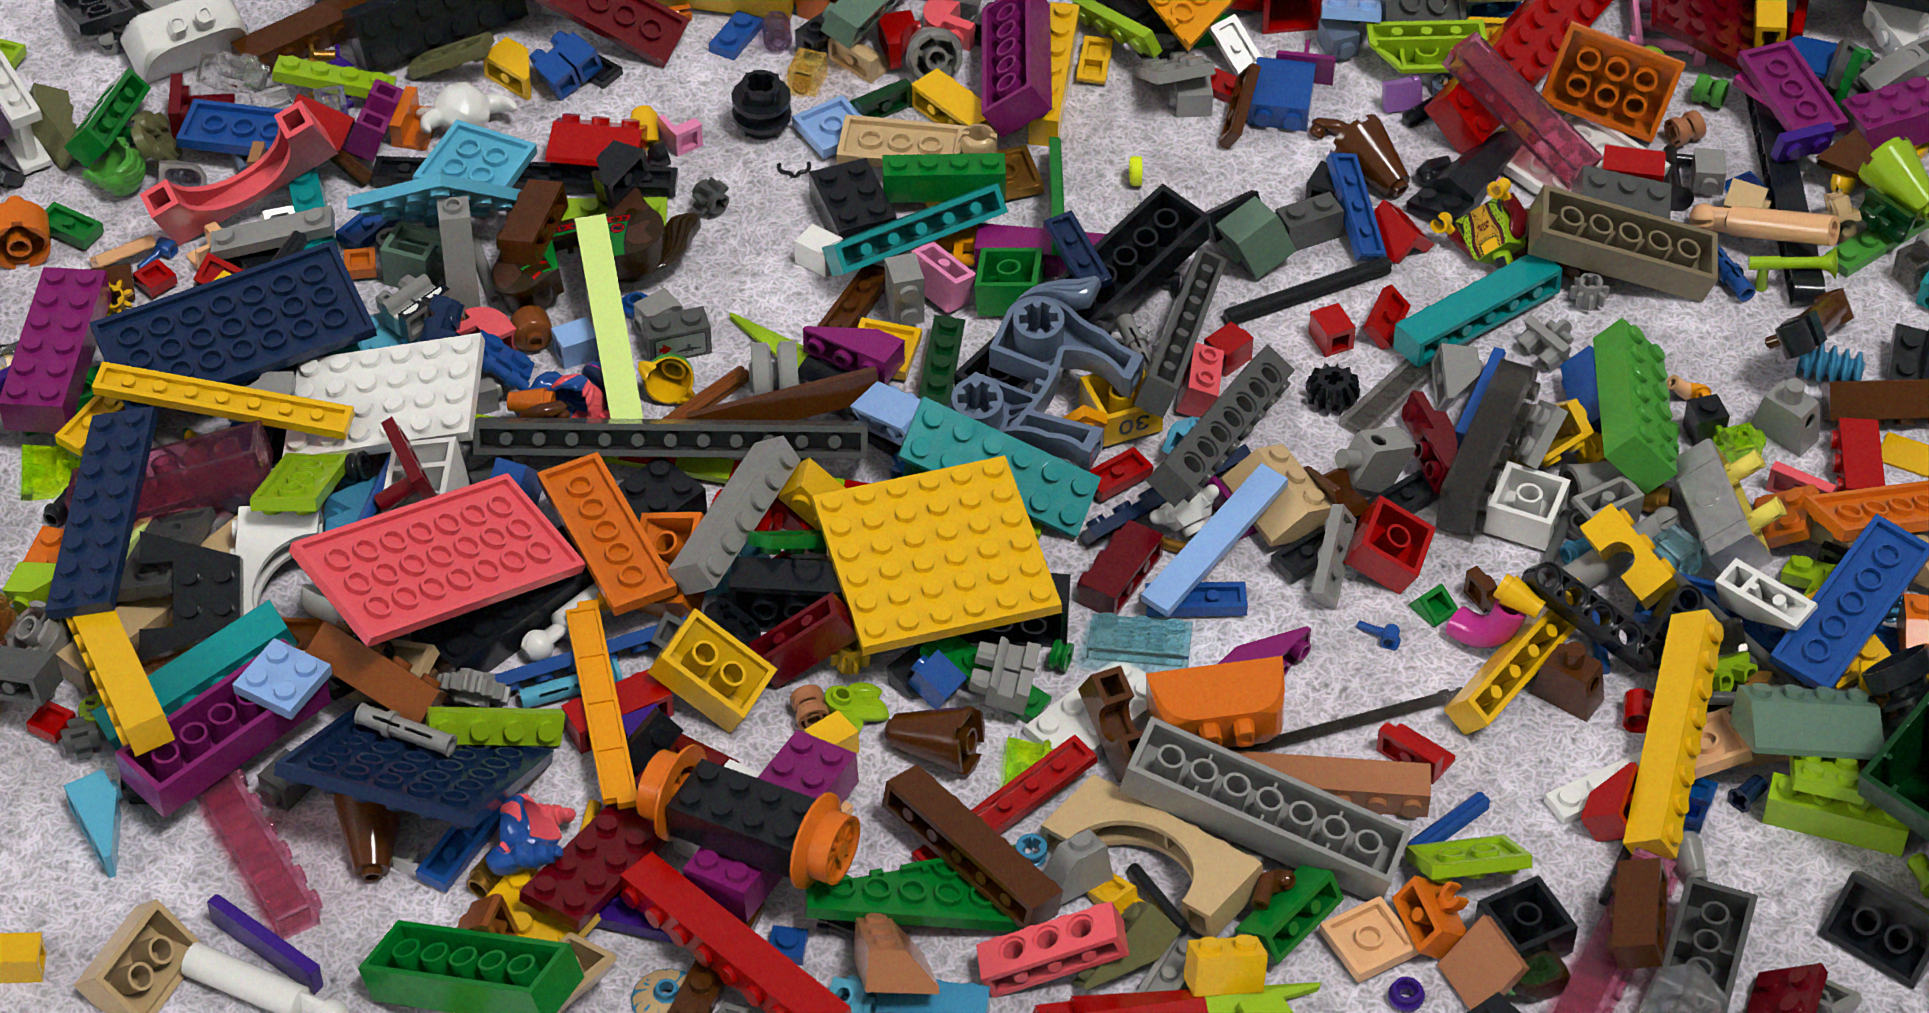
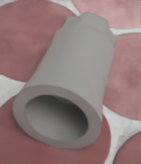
M1608 460L1585 464H1565L1559 471V477L1571 480L1567 504L1572 509H1577L1571 502L1573 496L1624 475Z

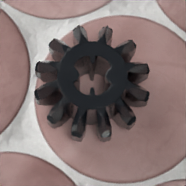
M1325 363L1322 369L1314 368L1306 381L1308 403L1314 404L1315 411L1325 409L1327 416L1331 411H1336L1339 415L1343 413L1344 409L1352 411L1360 396L1358 375L1352 374L1350 367L1340 368L1338 363L1335 367H1330Z

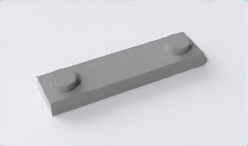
M329 205L212 231L210 253L224 260L282 247L295 230L305 233L308 241L335 235V213L332 206Z

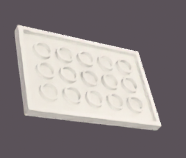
M475 333L322 356L298 363L294 396L354 406L355 416L346 440L287 430L282 457L285 453H354L357 455L358 451L365 450L368 455L391 452L392 444L381 425V422L391 416L406 434L409 441L453 436L457 437L458 442L472 440L485 340L482 334Z

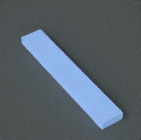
M1261 463L1141 593V601L1169 617L1288 486V478Z

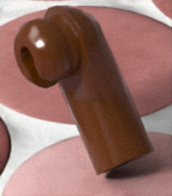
M1318 117L1311 122L1312 127L1309 132L1312 136L1319 139L1324 138L1326 131L1338 136L1349 124L1334 118Z
M558 400L536 404L521 410L519 417L549 418L553 416V418H570V412L567 410L568 405Z
M1283 869L1262 873L1256 884L1251 903L1252 906L1259 910H1267L1272 894L1283 892L1284 889H1292L1295 886V874L1291 870Z

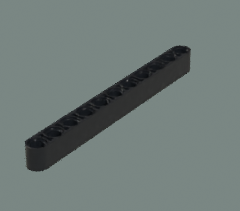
M1745 93L1765 188H1768L1767 199L1771 201L1769 208L1809 213L1798 160L1776 163L1770 155L1778 134L1786 132L1769 107ZM1777 241L1781 257L1819 256L1817 245ZM1783 269L1791 306L1813 305L1815 297L1826 293L1824 275L1821 269Z

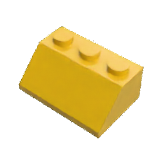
M694 608L663 648L647 673L728 733H731L746 717L777 671V668Z

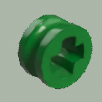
M1056 639L1050 652L1048 667L1054 669L1057 666L1061 672H1067L1074 653V643L1069 642L1067 645H1064L1062 640Z

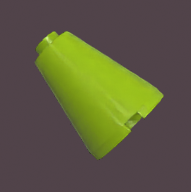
M1905 136L1903 141L1900 137H1895L1883 143L1870 154L1874 159L1868 166L1863 162L1858 173L1859 177L1869 187L1891 197L1893 202L1905 210L1909 209L1917 214V221L1923 219L1927 221L1929 220V176L1912 142Z

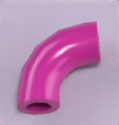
M1498 599L1494 602L1491 612L1487 615H1480L1466 606H1462L1451 617L1446 627V634L1474 648H1495L1512 640L1524 623L1527 614L1498 604Z

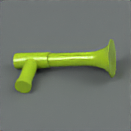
M1834 246L1830 253L1816 257L1748 256V270H1757L1754 283L1755 290L1759 292L1767 290L1769 270L1821 269L1831 273L1835 279L1838 270L1837 248Z

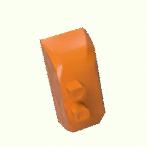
M1283 656L1146 673L1148 720L1151 716L1224 748L1247 747L1254 744L1267 743L1282 732L1285 699Z

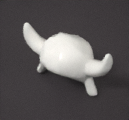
M464 81L445 86L437 94L433 107H421L416 111V115L420 118V128L424 133L430 134L431 130L439 127L446 133L456 119L486 128L490 114L516 112L518 106L508 96L500 94L485 95L479 87Z

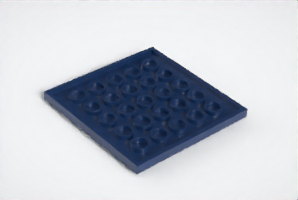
M361 701L276 761L274 776L285 778L288 783L293 785L307 784L319 787V790L323 793H341L352 796V799L357 802H375L385 805V808L391 811H409L418 814L424 820L434 821L439 819L452 823V826L458 829L475 828L499 808L506 799L517 793L552 763L554 750L539 746L456 745L452 755L446 756L443 753L394 736L386 738L381 735L380 731L356 724L354 716L361 703H366L369 706L386 712L390 710L385 706ZM380 720L381 722H385V723H387V724H389V725H392V726H395V727H400V726H396V725H393V724H391V723H388V722H386V721ZM412 731V733H415V734H418V735H421V736L424 737L423 734H420V733H417V732Z

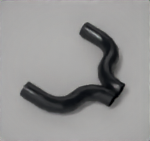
M808 161L807 168L797 171L795 175L791 171L782 170L781 163H777V170L780 174L789 175L790 177L800 176L811 170V162Z

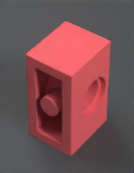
M1196 342L1179 386L1176 412L1201 418L1216 401L1220 390L1224 359L1223 350Z

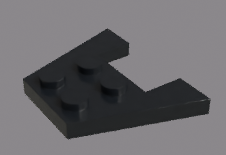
M140 531V564L143 567L173 564V627L139 629V661L142 665L201 643L244 616L243 559L240 556Z

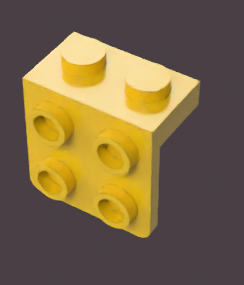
M1577 398L1554 404L1568 411V414L1540 466L1548 467L1562 459L1560 453L1565 450L1572 452L1586 444L1584 439L1594 433L1587 419L1586 410L1579 404ZM1518 460L1514 462L1516 464L1532 468Z

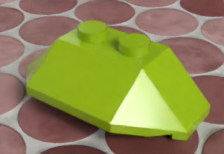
M1483 19L1366 22L1369 46L1401 74L1458 72L1487 42Z

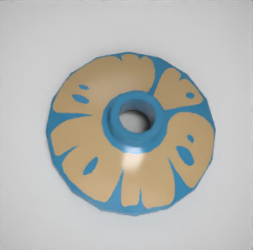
M667 968L655 970L643 976L635 985L631 995L634 1013H668L688 973L678 969ZM667 990L671 991L670 993H662Z

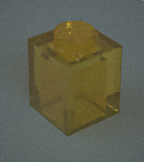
M798 48L787 69L790 92L812 97L817 96L828 75L827 53Z

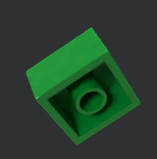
M981 248L974 285L978 316H1005L1010 306L1024 292L1036 285L1045 283L1043 248Z

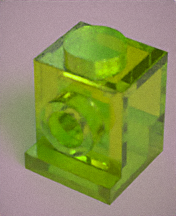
M1751 422L1726 428L1721 424L1715 428L1713 441L1731 462L1750 453L1753 449H1756L1762 456L1763 448L1766 446V437L1761 429L1755 430Z

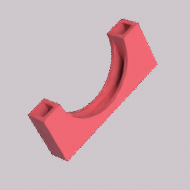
M301 100L274 115L278 123V132L273 144L259 160L242 172L217 183L196 187L176 185L165 179L139 194L151 218L172 240L176 241L178 246L205 232V225L214 221L219 224L338 154L325 128Z

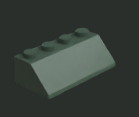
M1755 682L1752 685H1738L1729 723L1754 754L1872 760L1884 745L1880 707L1869 696V693L1862 689L1850 688L1848 691H1836L1825 686H1819L1816 689H1803L1792 684H1787L1784 687H1771L1760 682Z

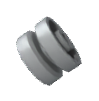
M780 341L776 346L777 361L771 362V350L767 342L751 343L749 381L750 393L753 392V396L799 385L796 341Z

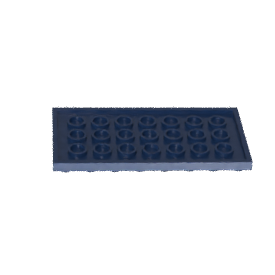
M333 240L89 323L105 362L237 385L260 377L263 373L274 372L377 336L375 325ZM121 400L125 410L154 406ZM154 406L157 412L167 409L165 407Z

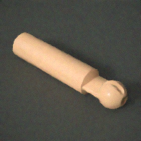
M1708 203L1696 205L1689 214L1690 225L1713 232L1728 233L1734 237L1834 246L1840 233L1838 216L1830 214L1744 206L1725 208L1715 207Z

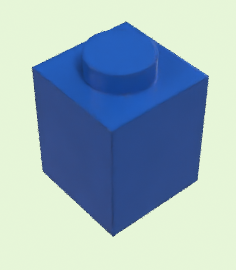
M937 650L930 658L924 654L911 667L914 675L907 684L934 709H939L968 677L944 654Z

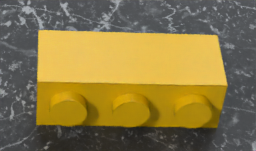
M936 68L912 83V106L933 122L964 126L985 124L998 134L981 114L982 99L940 69Z

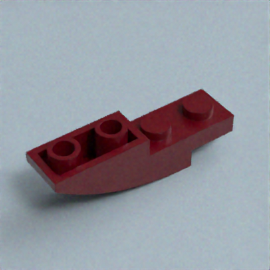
M1411 391L1407 403L1403 405L1401 417L1416 441L1415 446L1417 448L1412 455L1435 494H1441L1457 457L1458 448L1455 430L1446 411H1434L1423 391Z

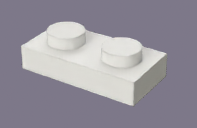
M1236 14L1210 27V35L1236 76L1250 63L1256 64L1257 57H1261Z

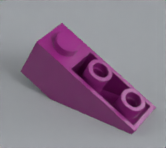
M805 326L803 328V352L850 372L875 366L879 382L887 384L905 363V340L879 329Z
M1305 626L1239 645L1218 664L1283 656L1285 677L1290 667L1297 660L1302 661L1311 650V628Z

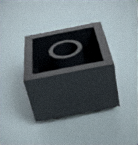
M1539 875L1477 902L1474 924L1482 915L1491 916L1523 959L1540 951H1554L1560 958L1573 953L1578 926Z

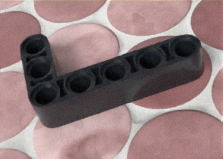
M1545 561L1531 566L1523 572L1521 580L1539 598L1546 602L1545 606L1639 673H1649L1660 669L1667 636L1663 630V623L1666 622L1669 625L1671 614L1701 610L1704 603L1702 591L1693 584H1685L1670 589L1663 595L1647 624L1643 627L1553 562ZM1539 571L1545 575V586L1541 585L1538 580ZM1566 591L1573 597L1572 606L1566 602ZM1680 594L1686 599V608H1683L1679 602ZM1593 610L1599 614V625L1593 621ZM1620 630H1623L1627 636L1626 645L1619 638ZM1647 649H1649L1654 656L1653 664H1651L1646 657Z

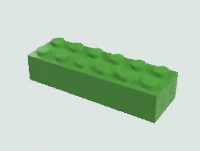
M1622 317L1593 338L1604 457L1642 491L1648 494L1678 474L1677 453L1674 446L1675 434L1671 421L1673 415L1670 410V393L1667 387L1668 375L1664 362L1666 356L1659 345L1651 344L1645 338L1638 326H1631Z

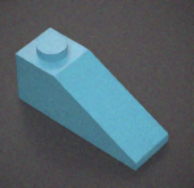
M101 769L63 786L69 808L110 879L115 877L117 873L122 815L118 800L123 798V794L116 779L110 781L104 770Z

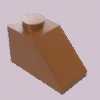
M496 893L473 901L467 913L461 916L457 927L517 936L519 928L503 896Z

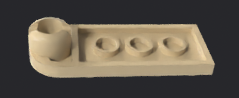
M845 114L836 153V164L867 158L871 167L883 168V155L997 153V134L990 126L985 124L964 126Z

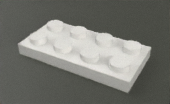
M1120 654L1096 673L1122 666L1134 694L1133 699L1129 703V712L1135 726L1147 717L1146 673ZM1083 683L1024 726V734L1047 753L1054 750L1074 734L1096 755L1103 750L1078 691V688Z

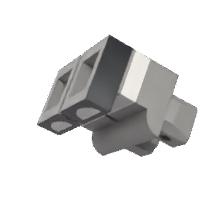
M407 274L398 283L399 291L392 294L384 290L375 299L377 309L384 314L386 326L411 343L420 337L425 317L429 318L435 315L433 311L428 309L433 294L452 298L451 289L443 284L437 287L432 285L426 274H422L418 278Z

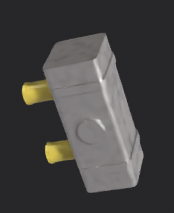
M1708 438L1677 455L1678 474L1673 476V479L1680 489L1699 534L1700 543L1706 550L1709 560L1722 573L1735 558L1757 570L1772 562L1774 558L1761 528L1786 516L1787 511L1777 496L1752 510L1740 483L1742 479L1766 467L1760 453L1753 449L1750 453L1731 462L1714 441Z

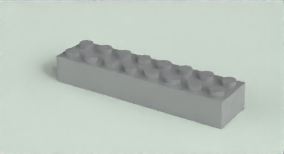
M1152 716L1127 766L1119 788V792L1293 868L1297 869L1300 865L1330 870L1333 872L1339 888L1369 901L1378 896L1384 899L1412 832V828Z

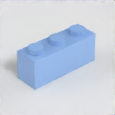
M877 381L850 407L859 421H868V431L901 446L920 399L911 392L907 394L900 391L894 385L888 386Z

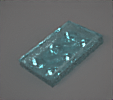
M1109 612L1092 614L1086 659L1188 668L1193 622H1184L1176 618L1168 620L1151 619L1143 615L1135 617L1117 616Z

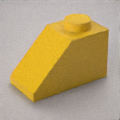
M505 37L489 50V55L483 59L484 76L528 101L532 98L528 48Z

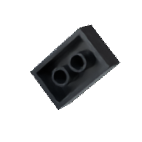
M867 158L809 171V197L825 230L845 239L897 219Z

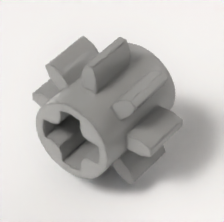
M1585 273L1580 278H1574V284L1570 287L1569 298L1576 299V307L1592 311L1598 306L1604 307L1605 299L1609 295L1610 286L1603 285V277H1600L1598 274Z

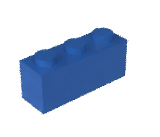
M1589 345L1560 365L1563 377L1561 383L1565 389L1567 400L1577 398L1579 404L1586 410L1587 419L1593 431L1601 434L1594 348Z

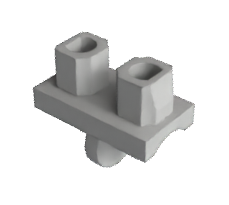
M1532 315L1524 320L1526 330L1517 338L1518 346L1528 355L1532 354L1539 346L1544 348L1545 350L1537 358L1541 366L1547 371H1553L1571 358L1569 356L1571 351L1569 345L1573 342L1574 337L1570 335L1572 329L1570 322L1566 319L1559 320L1557 323L1549 320L1546 325H1543Z

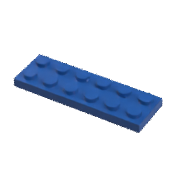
M1875 514L1812 598V601L1818 604V608L1797 631L1788 630L1770 654L1768 662L1814 689L1819 686L1834 689L1928 562L1929 543L1882 516Z

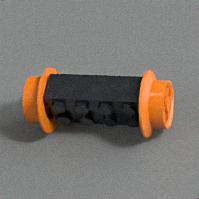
M689 745L678 754L666 749L657 752L647 764L638 786L636 797L637 812L641 817L654 821L655 832L660 839L671 841L678 838L791 879L793 886L800 890L811 887L817 880L829 885L839 883L849 870L858 848L860 838L859 819L854 815L842 812L840 799L835 793L826 792L817 799L710 762L706 758L704 749L698 745Z

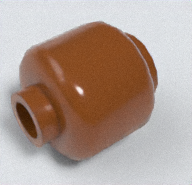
M534 305L524 306L511 316L510 321L516 327L514 342L518 348L523 351L534 352L546 348L551 343L552 324L549 315L543 308Z

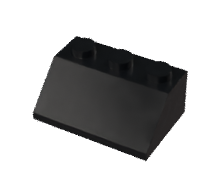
M1852 871L1818 934L1915 989L1929 970V909L1863 871Z

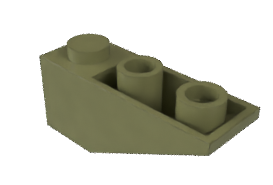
M33 83L29 93L41 110L42 120L31 123L32 132L62 171H67L71 160H76L64 148L76 131V124L72 120L73 104H70L69 92Z
M1134 902L1121 915L1125 924L1130 956L1076 972L1077 977L1071 984L1076 988L1089 990L1160 959L1180 934L1181 930L1151 902Z

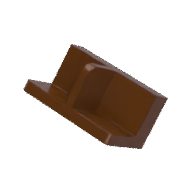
M1310 466L1304 467V470L1332 504H1344L1354 517L1361 515L1369 506L1368 500L1352 489L1347 469L1337 468L1322 475Z

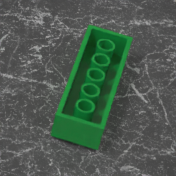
M398 920L358 967L373 1001L450 1013H557L585 977L570 943Z

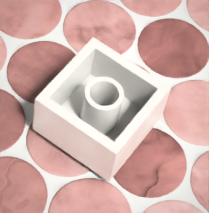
M1508 461L1488 504L1484 532L1545 551L1562 511L1566 508L1571 480Z

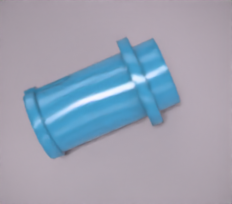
M1584 537L1576 541L1567 540L1560 547V557L1565 564H1569L1593 549V547Z

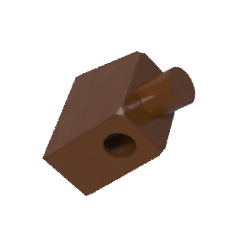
M1575 641L1568 644L1560 643L1545 660L1530 693L1588 722L1604 701L1603 665L1600 661L1586 655V648L1582 643Z

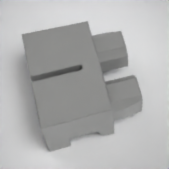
M1003 636L1000 637L998 645L980 641L975 663L992 667V672L973 668L968 690L986 695L985 705L1024 715L1041 644L1028 642L1026 647L1009 644V640Z

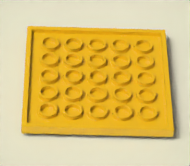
M1005 455L812 496V505L863 656L1062 613L1060 597Z

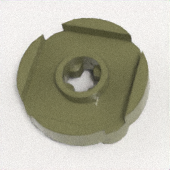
M143 110L131 118L130 122L135 123V126L130 129L133 141L145 159L151 157L157 162L152 165L156 169H159V160H177V157L182 155V148L177 147V142L173 139L168 129V120L161 112L154 114L151 111Z

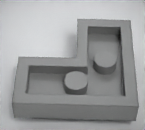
M1542 399L1539 400L1538 404H1533L1527 413L1526 421L1528 423L1525 428L1533 433L1523 440L1519 448L1521 455L1518 461L1538 470L1568 411Z

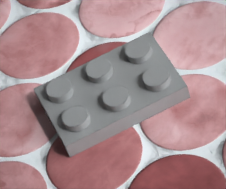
M1187 51L1170 53V58L1159 59V56L1155 58H1142L1141 64L1133 65L1135 77L1158 85L1216 74L1214 62L1205 60L1204 56H1195L1194 53L1187 54Z

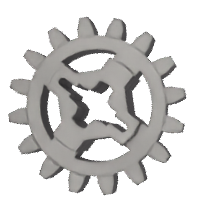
M460 668V671H457V673L452 672V674L446 672L438 674L437 680L442 682L439 689L448 694L447 697H450V704L453 706L483 708L508 706L511 687L506 686L505 683H497L494 674L476 671L471 668Z

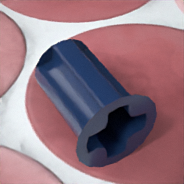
M1754 774L1737 789L1728 791V801L1731 806L1740 812H1748L1751 807L1750 805L1767 791L1768 784L1762 776Z

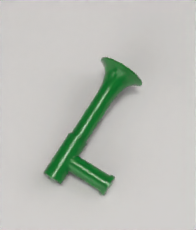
M1855 47L1843 73L1844 76L1833 98L1840 110L1841 100L1846 99L1861 66L1873 58V52L1868 48Z

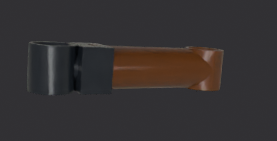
M1844 288L1834 289L1815 297V303L1802 314L1789 318L1780 324L1781 326L1774 329L1775 335L1766 337L1765 344L1767 348L1772 349L1781 346L1786 360L1805 355L1815 350L1816 346L1823 344L1827 340L1826 334L1836 326L1854 318Z

